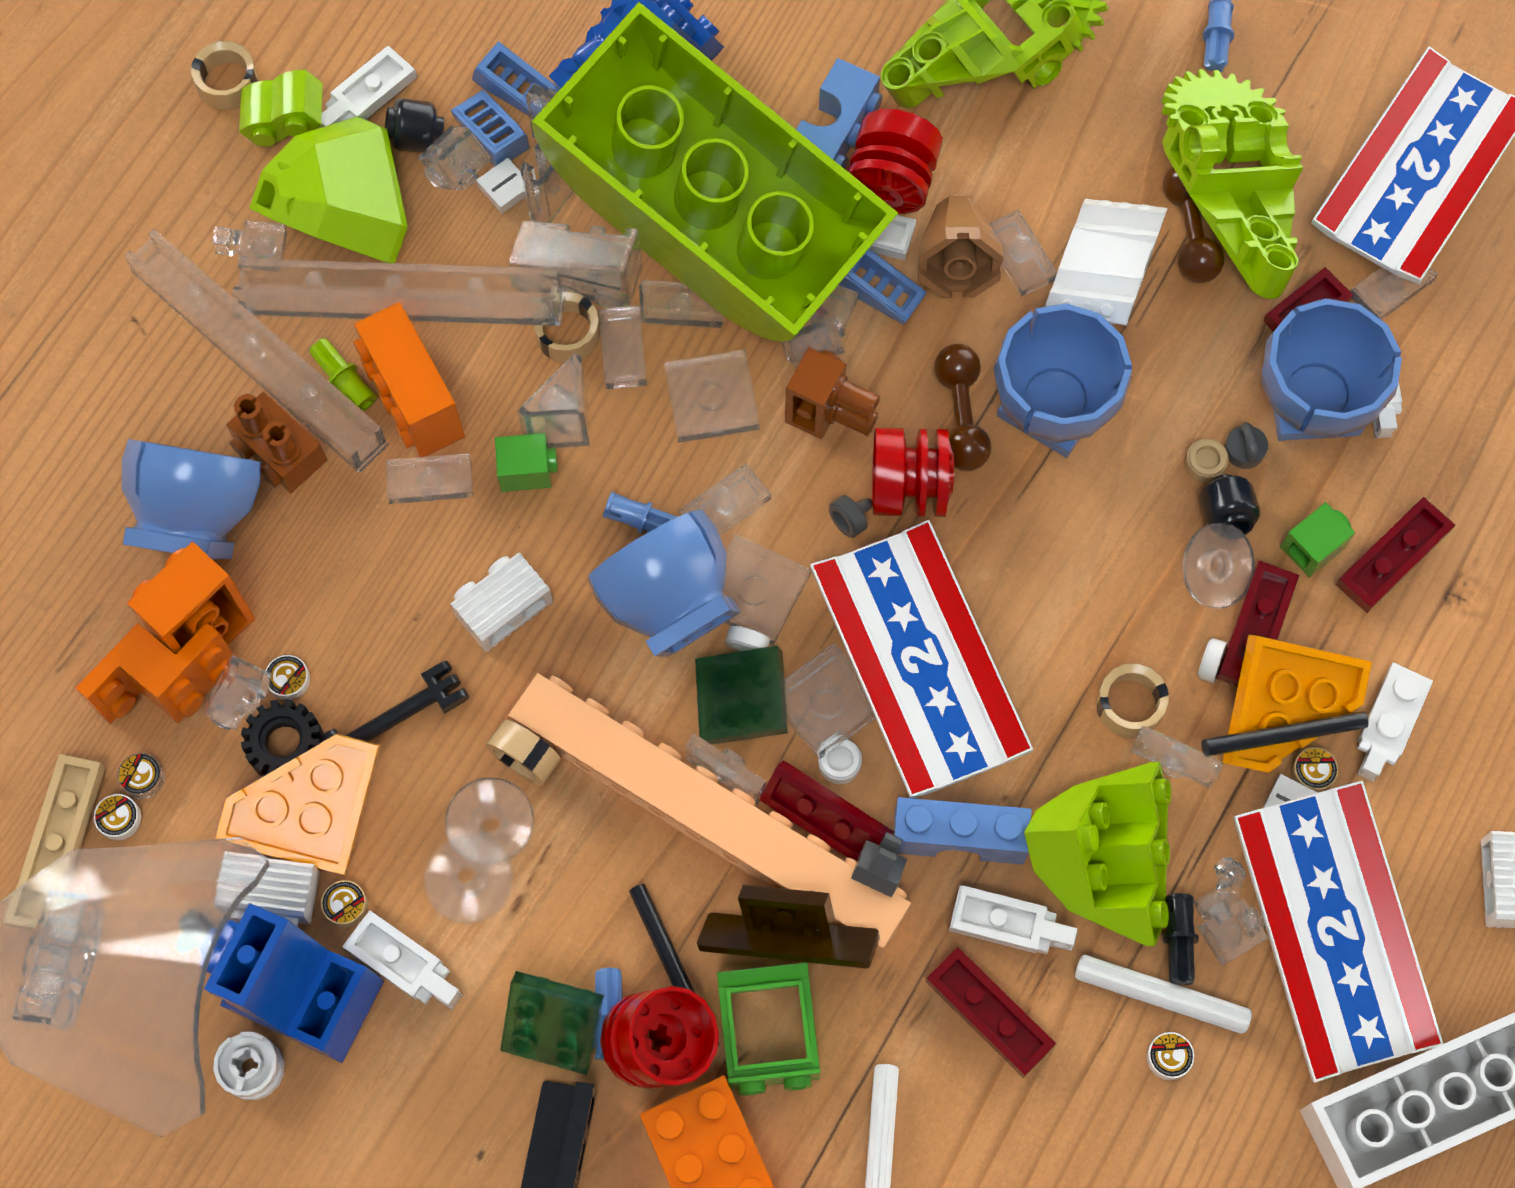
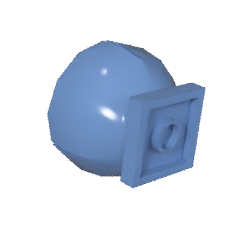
M1327 298L1301 305L1291 310L1266 340L1261 384L1274 411L1278 441L1360 436L1364 428L1375 420L1396 395L1402 357H1400L1401 350L1385 322L1360 304Z
M1067 303L1036 308L1034 313L1030 311L1007 331L993 368L1001 401L997 417L1068 458L1080 439L1091 437L1109 422L1123 406L1132 380V363L1124 337L1100 313Z
M128 439L122 457V491L137 523L134 527L125 528L123 545L174 553L178 549H185L193 541L211 559H232L235 543L227 541V534L252 509L260 486L261 462Z
M703 510L685 513L660 525L613 554L588 575V582L601 607L615 623L649 636L650 639L646 640V643L654 656L670 657L741 613L733 598L723 594L727 553L716 526Z

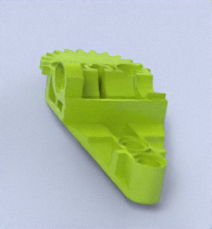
M947 0L884 65L881 71V81L894 101L899 106L905 108L917 106L931 94L936 98L945 96L939 88L940 86L974 81L980 84L1011 72L1021 83L1027 80L1035 89L1037 86L1049 84L1058 76L1062 69V60L1075 51L1074 48L1080 52L1084 50L1081 44L1083 38L1095 39L1096 36L1090 29V26H1103L1104 21L1097 13L1108 11L1109 7L1106 2L1100 0H1004L1033 33L1020 46H1016L1007 39L982 10L991 0Z
M1199 69L1197 76L1187 71L1183 78L1176 76L1173 83L1168 84L1161 103L1164 104L1162 114L1169 116L1166 122L1168 128L1162 140L1163 147L1165 148L1164 152L1190 197L1250 289L1266 299L1279 298L1283 294L1299 262V258L1294 252L1297 245V237L1291 238V231L1295 215L1293 187L1303 170V166L1300 163L1301 155H1293L1287 146L1286 138L1289 125L1283 117L1286 111L1274 107L1277 102L1275 98L1262 97L1265 89L1251 90V81L1248 79L1239 84L1235 74L1232 73L1228 79H1224L1219 70H1214L1212 77L1203 69ZM1224 157L1228 163L1260 161L1262 164L1261 167L1213 169L1214 164L1222 163Z

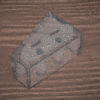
M522 221L508 263L512 282L531 291L544 289L556 293L565 291L579 293L603 308L616 309L620 307L629 310L642 270L638 229L626 228L624 235L604 234L605 229L601 226H591L589 233L569 232L571 227L568 224Z

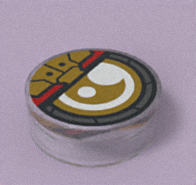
M135 753L121 763L117 778L119 785L129 796L136 799H146L155 795L162 788L165 772L162 765L152 755Z

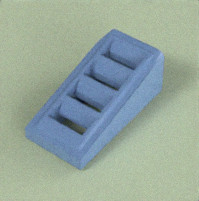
M499 41L477 65L472 80L480 87L532 118H535L560 90L559 87ZM498 66L504 68V71L497 76L493 72ZM511 74H514L517 78L510 86L505 81ZM526 81L531 86L522 95L517 90ZM539 89L545 94L534 104L529 99Z
M484 90L451 110L455 119L494 167L506 158L513 160L529 149L528 138L524 131ZM482 104L485 107L471 117L466 115ZM487 115H492V118L477 126L475 124ZM496 124L500 125V127L488 135L484 133ZM505 133L508 135L498 143L494 144L493 141L495 139L499 138Z
M870 249L865 252L838 285L845 292L903 325L927 293ZM860 267L867 271L862 279L855 274ZM874 275L881 279L875 288L868 284ZM889 283L895 289L887 298L881 293ZM904 292L910 296L900 308L895 302L901 293Z

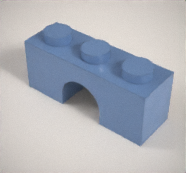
M837 58L821 85L819 93V110L832 115L837 121L828 126H815L801 120L796 130L845 169L848 160L846 154L851 146L856 147V139L862 119L869 112L879 110L883 95L879 93L880 76Z
M898 797L895 808L893 836L902 839V843L896 854L936 857V854L941 851L959 850L980 855V861L1024 865L1029 854L1024 831L1031 820V809Z

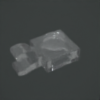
M245 220L243 231L225 227H214L212 244L216 245L215 253L218 255L233 256L239 253L241 264L281 268L287 229L284 224Z

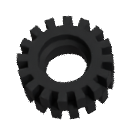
M285 699V704H280L278 700L270 701V708L265 709L262 704L256 708L259 712L256 717L250 714L246 719L249 727L242 728L241 735L244 738V742H241V747L246 754V759L260 776L269 774L323 742L321 736L324 732L313 713L309 712L303 704L299 703L296 706L293 700ZM291 727L298 731L300 736L297 749L292 754L284 757L271 754L267 747L269 736L278 728Z

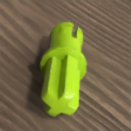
M322 338L310 347V354L329 376V386L337 388L355 413H362L375 403L374 400L377 399V396L356 372L357 366L354 363L347 364L327 339Z

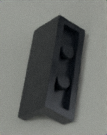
M544 1081L542 1083L521 1188H578L597 1095L594 1084L577 1081L575 1086L551 1081Z

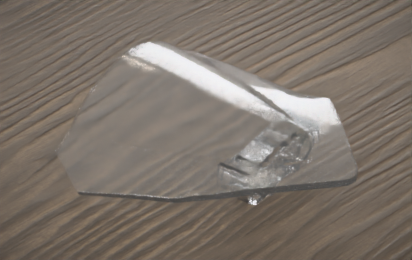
M242 837L134 847L73 849L45 867L0 901V1047L10 1064L160 1138L205 1113V1083L200 1064L198 1027L200 1002L206 972L215 945L225 924L240 902L258 885L270 866L268 859Z

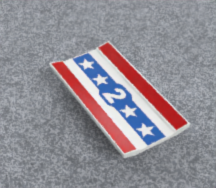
M1429 46L1313 218L1311 224L1329 238L1398 277L1420 284L1514 138L1515 95L1506 94L1452 65L1447 58Z
M930 520L904 530L900 534L844 555L810 564L812 573L910 798L932 793L1009 763L1033 751V747Z
M1363 781L1233 816L1312 1082L1315 1083L1358 1068L1442 1045V1037Z

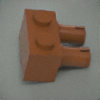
M808 347L786 387L785 423L822 439L830 424H834L836 421L868 437L878 418V413L875 410L879 404L880 396L848 382V377L846 376L847 364L843 363L837 355L827 350L819 352Z
M264 391L256 398L251 394H244L237 398L234 403V410L237 415L226 424L233 437V440L229 443L243 459H250L252 457L255 461H260V474L273 487L281 484L291 494L328 461L321 444Z

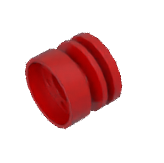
M879 109L869 112L862 119L856 139V151L851 156L850 167L847 171L897 211L898 214L919 211L925 206L928 190L932 183V172L937 166L943 137L938 128L914 113L898 109Z
M875 428L872 470L873 515L901 516L905 498L914 497L917 516H925L927 498H933L934 517H946L947 506L951 494H953L954 453L949 442L948 429H936L934 448H928L927 429H919L915 447H907L903 428Z
M669 986L628 995L610 1009L603 1022L600 1044L604 1061L614 1076L629 1086L645 1089L670 1087L695 1081L709 1069L717 1054L719 1030L715 1014L702 997L690 989ZM649 1031V1037L655 1040L654 1047H652V1041L647 1038V1032Z

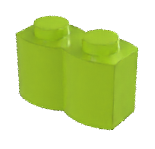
M293 70L280 74L274 80L258 81L245 86L241 90L239 133L255 145L268 147L285 139L288 135L296 136L317 129L321 125L323 83L307 70Z

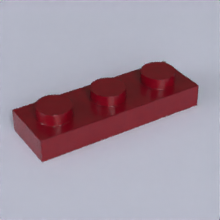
M1423 497L1347 570L1335 585L1368 613L1452 531L1455 524Z
M1258 561L1216 679L1238 687L1248 635L1278 640L1300 575Z
M784 760L776 767L759 799L810 834L823 840L833 849L855 861L858 860L866 840L879 845L886 832L891 835L894 833L890 828Z
M958 947L926 978L925 982L1022 1078L1057 1044Z

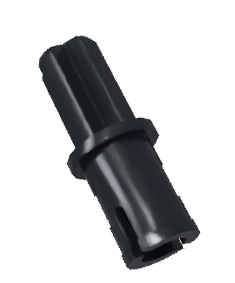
M1176 893L1165 897L1169 919L1166 934L1163 935V942L1168 944L1169 981L1176 985H1191L1195 979L1194 944L1199 942V936L1195 934L1194 896Z

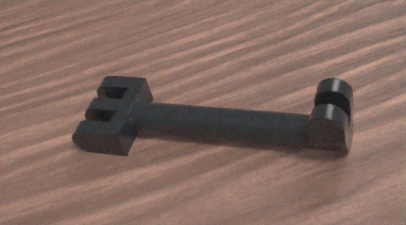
M443 661L421 674L427 688L345 736L369 742L435 702L438 703L445 714L467 701L470 696L464 688L451 695L447 694L456 689L461 682L457 675H451L442 681L439 680L452 671L449 662ZM332 729L324 733L321 739L325 741L339 733L336 729Z

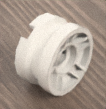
M241 1032V1034L232 1038L228 1037L219 1046L214 1057L213 1071L217 1082L225 1091L244 1100H259L270 1095L279 1086L284 1076L285 1061L281 1050L265 1036L255 1032ZM253 1058L258 1067L257 1069L252 1068L245 1075L242 1065L247 1059Z

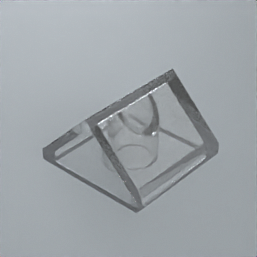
M576 352L517 410L523 435L545 433L548 448L590 446L586 382L582 358Z

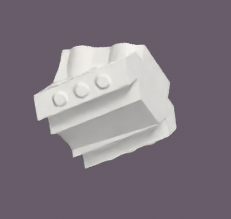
M1085 199L1045 307L1067 303L1100 313L1111 325L1122 324L1127 326L1168 208L1145 204H1130L1127 202H1111L1109 200Z

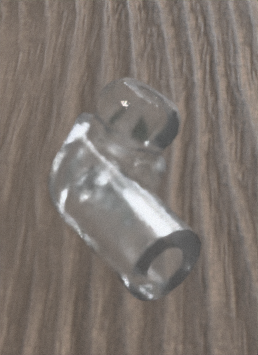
M1231 857L1221 858L1214 867L1218 877L1216 889L1194 900L1195 908L1203 920L1235 905L1240 899L1246 874L1242 864L1236 862Z

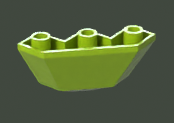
M360 117L350 118L294 136L262 170L249 209L293 229L392 265L395 264L408 228L387 128Z
M1150 762L1072 786L1038 808L1024 831L1033 871L1068 911L1145 946L1156 945L1162 928L1167 927L1169 919L1165 897L1167 866L1170 862V847L1167 840L1168 805L1171 803L1172 789L1169 779L1163 777L1160 762Z

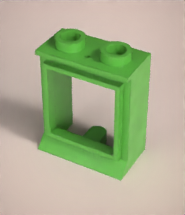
M808 963L717 972L728 1085L730 1089H738L739 1095L749 1096L765 1093L766 1086L784 1084V1089L787 1091L811 1088V1081L820 1079V1067ZM798 987L807 1058L738 1066L731 994Z

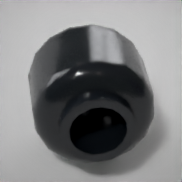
M400 98L396 100L393 107H387L385 128H387L388 137L391 139V144L395 149L428 153L431 151L435 140L442 141L444 117L437 116L435 105L429 101Z
M1229 474L1219 475L1212 479L1200 494V505L1207 527L1214 534L1228 539L1243 537L1253 529L1260 517V506L1253 485L1246 478Z

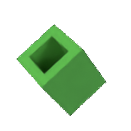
M545 433L495 437L497 477L501 492L551 488L550 473L558 472L556 447L548 448Z
M1325 502L1288 532L1280 548L1308 577H1311L1347 547L1355 531L1351 528L1348 518L1342 512L1333 510Z

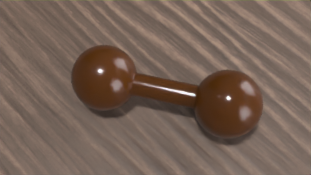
M1172 166L1163 178V192L1172 204L1182 207L1189 240L1179 252L1178 266L1183 276L1195 283H1206L1215 279L1222 271L1224 253L1217 242L1204 236L1199 209Z
M952 344L939 352L935 359L934 371L938 381L944 387L951 389L953 394L957 427L949 433V442L954 453V467L962 471H973L979 469L988 461L992 449L988 434L979 426L973 425L969 387L978 379L981 363L977 353L969 346Z

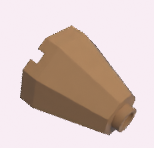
M949 196L936 205L919 245L918 281L940 297H952V291L963 292V297H976L1000 281L1003 260L1002 244L978 205L967 196Z

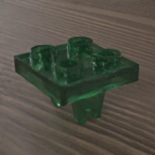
M778 646L695 659L699 741L703 745L707 746L788 733L783 651Z
M516 971L510 983L500 1051L587 1075L593 1060L604 995L585 988L580 989L551 981L545 977H537Z

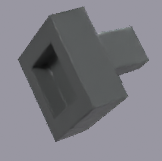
M886 832L879 845L866 840L859 854L851 879L892 898L899 885L907 861L906 858L896 854L901 846L902 839Z

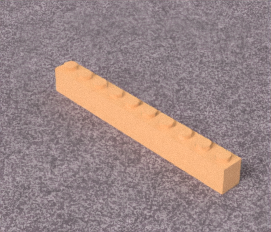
M539 673L536 674L509 713L510 721L525 727L537 735L566 762L767 887L829 893L836 925L878 929L880 940L875 954L882 957L910 910L911 902L905 899L907 894L901 888L897 887L891 898L851 879L857 861L851 858H846L845 861H842L829 853L831 847L820 838L811 834L807 838L792 830L793 824L784 816L774 811H771L768 815L756 808V801L745 792L736 788L730 792L717 784L719 781L718 777L706 768L697 766L694 770L681 762L682 756L672 747L664 743H660L658 747L644 739L645 733L639 727L629 721L624 720L622 724L607 716L609 711L597 701L588 698L584 702L571 694L573 689L563 680L555 676H551L548 680Z

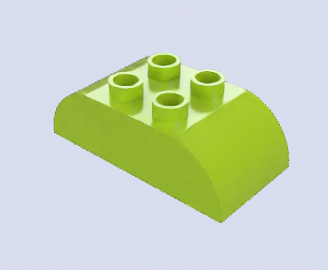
M640 2L635 5L532 120L534 136L545 157L566 184L591 209L723 316L742 328L769 340L777 342L792 340L898 214L891 206Z

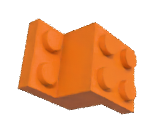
M207 622L177 654H174L137 623L75 689L109 724L117 717L125 716L135 705L136 697L140 693L176 723H179L184 717L193 715L200 708L204 701L203 696L215 684L223 683L230 676L234 668L233 664L237 659L220 633Z

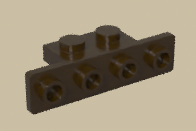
M743 885L738 896L742 915L709 913L697 940L698 949L702 952L867 969L871 966L880 935L878 929L836 925L829 893Z

